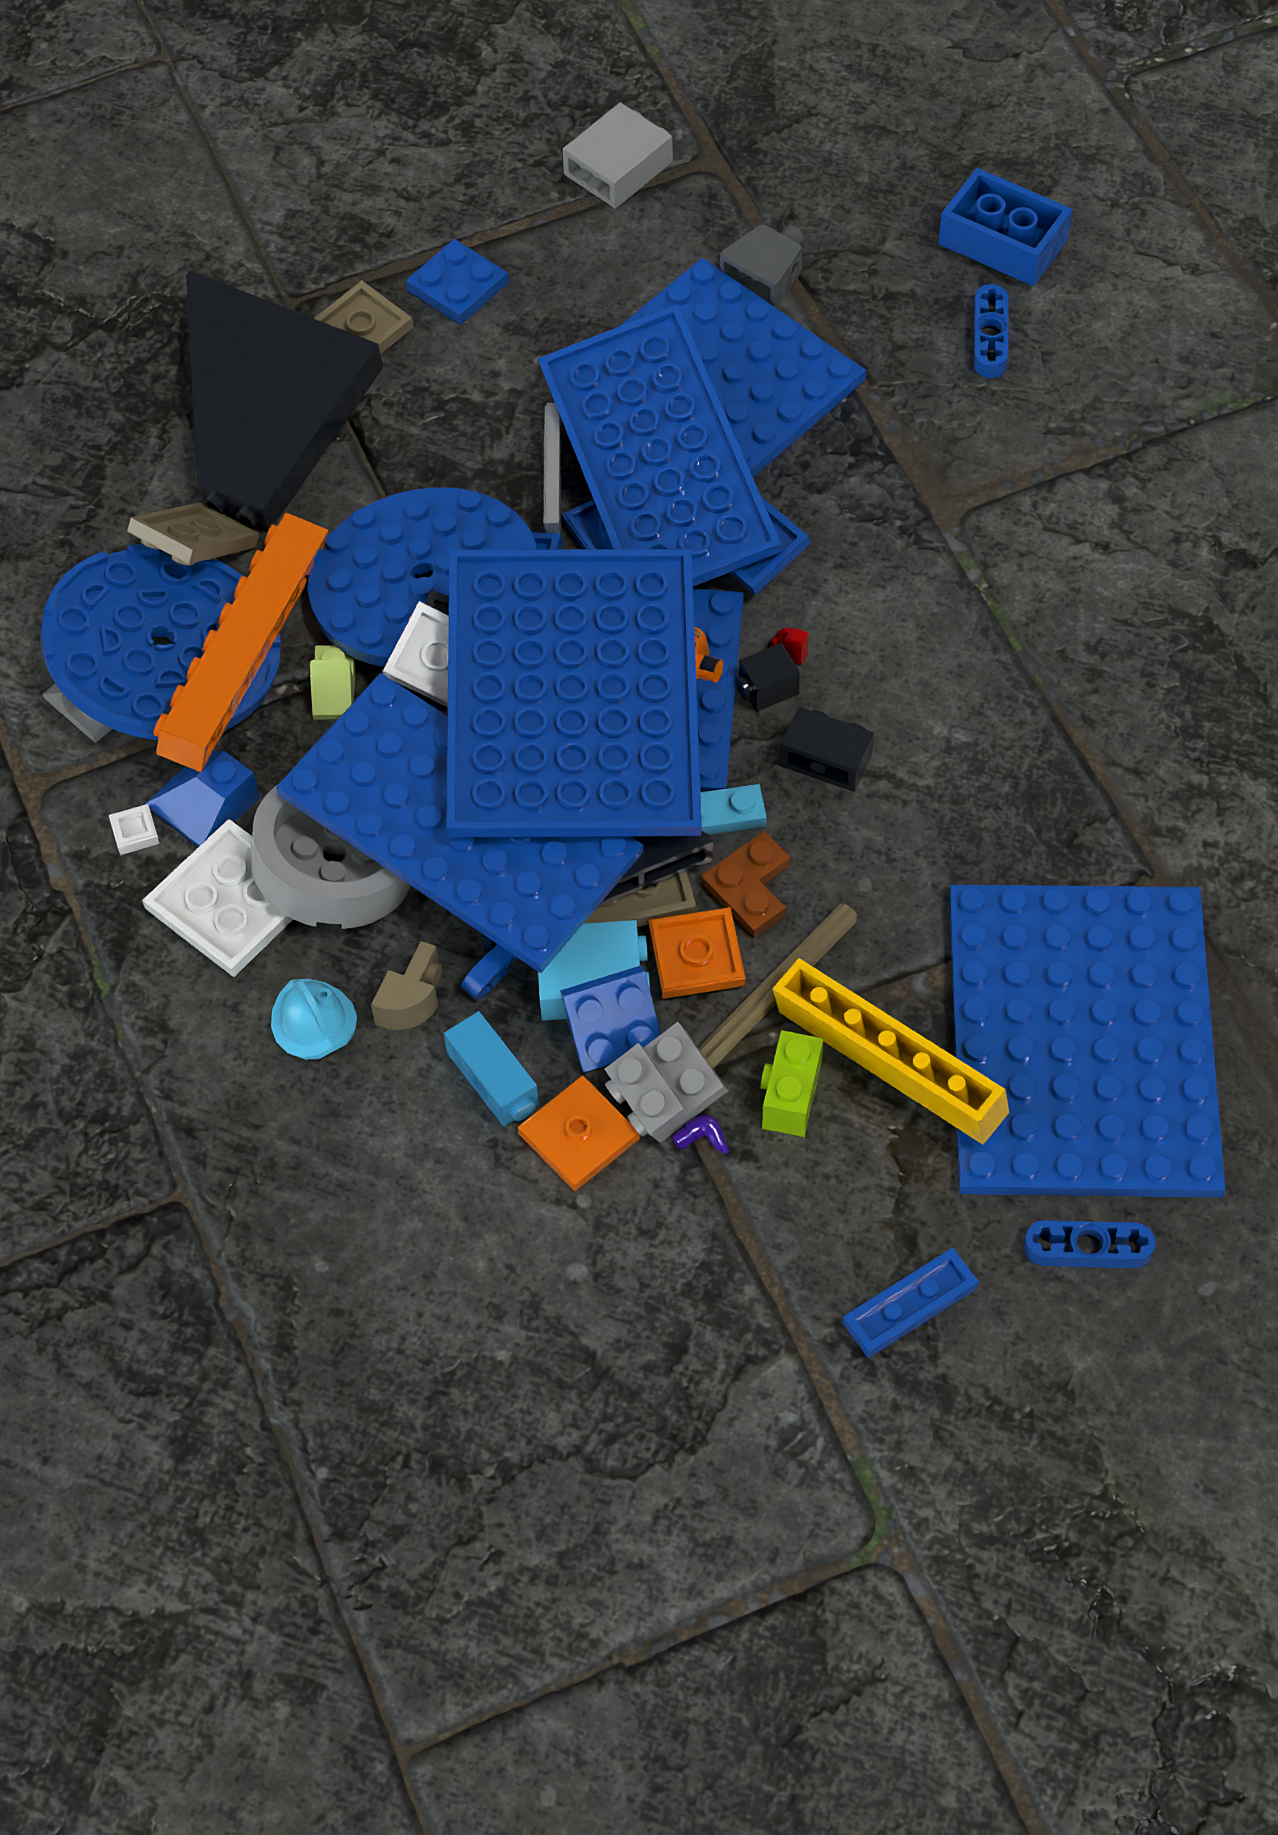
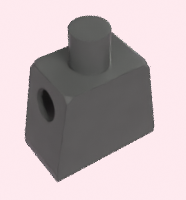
M758 225L720 253V270L777 308L801 273L803 248L800 244L804 240L803 234L793 225H788L781 233L767 225Z

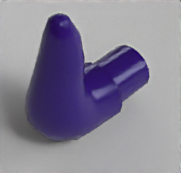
M700 1115L693 1118L671 1137L675 1145L680 1150H683L693 1141L697 1142L702 1136H706L719 1152L729 1153V1147L725 1141L720 1124L716 1118L710 1115Z

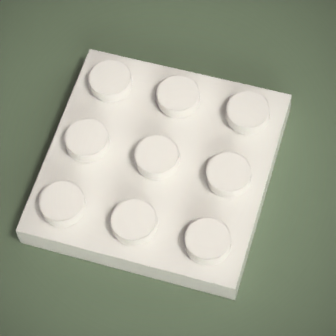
M228 819L142 901L146 910L227 973L235 977L293 919L273 907L259 891L251 871L252 836Z

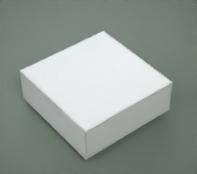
M148 804L109 815L120 855L160 844Z

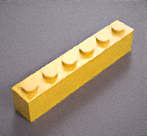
M798 958L772 988L780 1014L814 1036L823 1038L825 1043L982 1145H984L1009 1114L1005 1088L802 959Z

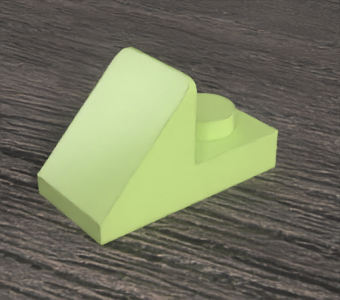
M335 645L315 646V660L310 661L313 720L339 719L354 702L356 659L347 655Z

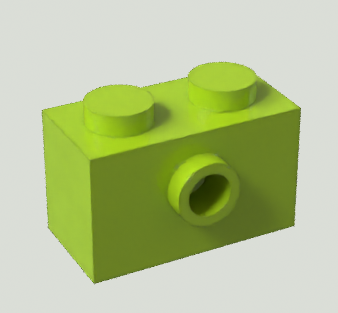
M781 1030L773 1065L765 1064L761 1080V1089L767 1090L763 1104L762 1129L805 1137L822 1064L823 1038Z

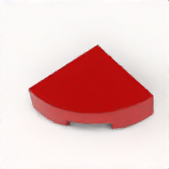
M796 628L780 629L773 636L767 648L782 643L794 663L802 665L808 656L809 633Z

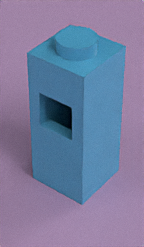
M479 1011L443 1033L447 1054L503 1127L514 1120L521 1121L527 1118L535 1110V1107L539 1105L536 1083Z

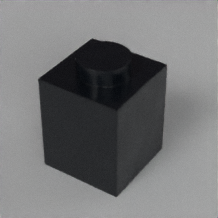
M782 643L739 660V677L735 679L736 686L743 700L749 699L756 712L799 695L800 671Z

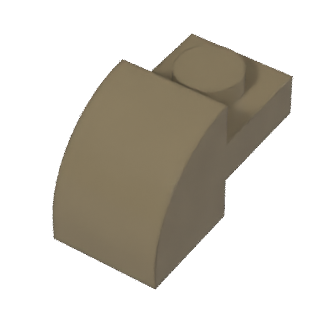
M421 941L404 975L388 970L371 1004L375 1025L386 1029L404 1030L422 1024L433 1015L438 1007L435 987L442 973V964H439L436 946Z

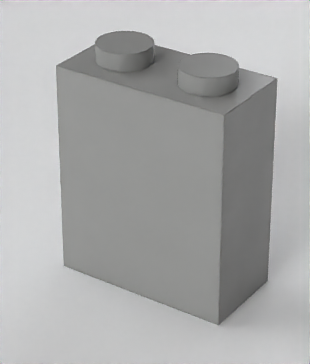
M621 102L562 149L564 175L615 209L673 162L672 136L664 128L656 126L645 119L639 112L628 108Z

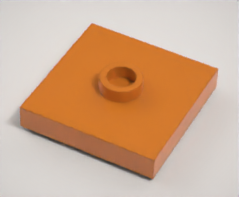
M731 907L648 920L662 999L745 986L746 979Z
M583 1075L518 1126V1134L574 1192L640 1139V1134L633 1125Z

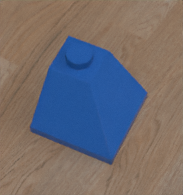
M213 751L202 772L185 766L149 799L145 805L148 804L153 814L195 846L199 847L228 819L235 823L260 797L254 773L225 751Z

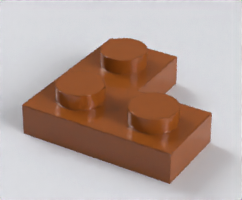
M763 831L702 874L701 884L724 908L731 907L732 916L753 938H756L786 916V907L768 890L765 884L790 867L791 857Z

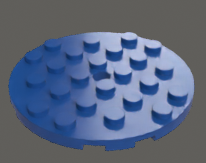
M425 488L388 496L356 510L353 515L332 531L326 539L324 548L319 549L313 560L314 566L308 577V595L313 614L322 633L337 648L360 661L385 667L418 602L420 601L425 604L430 589L449 596V550H537L532 532L525 521L509 506L476 491L458 488ZM433 571V574L430 577H420L418 579L415 578V573L417 575H421L424 573L431 574Z
M143 544L127 545L125 551L108 555L105 551L99 552L75 565L58 581L50 593L44 608L41 625V649L50 676L66 698L78 709L101 724L119 732L158 740V737L154 736V729L162 713L168 715L171 711L170 703L177 686L186 685L188 681L186 678L191 662L195 657L201 659L204 652L202 649L205 639L211 629L218 630L220 626L218 621L222 609L227 602L233 604L236 599L234 598L236 586L243 575L217 559L196 562L190 566L182 565L172 560V555L161 549L149 548ZM280 633L225 730L249 717L268 696L279 667ZM164 636L168 638L172 642V644H157L156 646H154V641L152 640V638Z

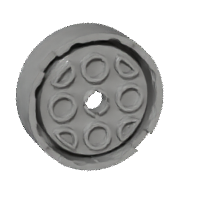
M276 786L264 797L258 806L252 830L251 871L261 894L273 907L284 915L315 927L316 923L320 922L341 924V929L354 928L373 923L395 910L407 896L411 888L410 884L278 796ZM324 853L342 855L343 853L344 860L341 862H328L323 856Z

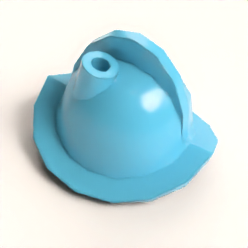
M295 979L289 981L276 999L272 1009L271 1028L276 1042L287 1053L305 1060L320 1059L348 1044L355 1033L357 1014L352 1002L339 989L326 982L312 979Z

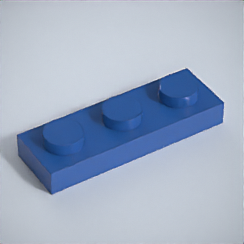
M952 1247L843 1316V1325L865 1355L870 1358L977 1290L979 1281Z

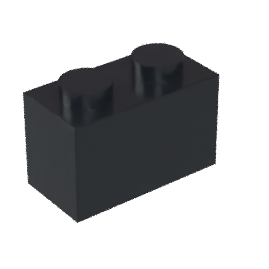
M798 707L780 745V766L855 792L872 756L874 732L868 731L858 724H848L830 718L821 711H810Z

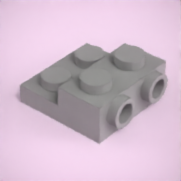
M676 1022L645 1047L637 1043L605 1068V1071L611 1078L605 1085L618 1103L621 1104L625 1100L633 1110L627 1116L633 1127L642 1137L649 1133L650 1136L660 1143L728 1092L726 1086L679 1022Z

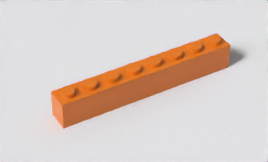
M289 513L284 514L278 526L271 525L265 538L264 546L266 547L264 551L257 550L249 567L250 575L248 578L245 576L240 578L234 592V598L236 599L233 604L228 602L225 604L219 617L218 624L220 626L218 630L211 629L205 639L202 649L204 652L201 659L198 657L193 659L187 672L186 678L188 681L186 685H178L170 703L171 711L168 715L162 713L156 723L154 736L158 737L157 755L202 772L305 589L309 574L314 566L313 560L319 549H323L326 544L328 529Z

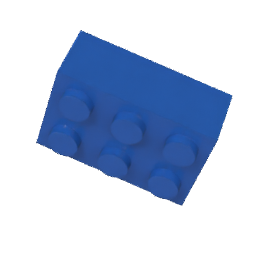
M976 168L941 213L938 244L1035 286L1068 241L1073 209Z

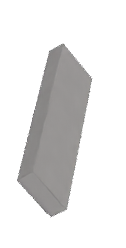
M547 403V406H545L544 533H561L562 427L561 417L555 403Z

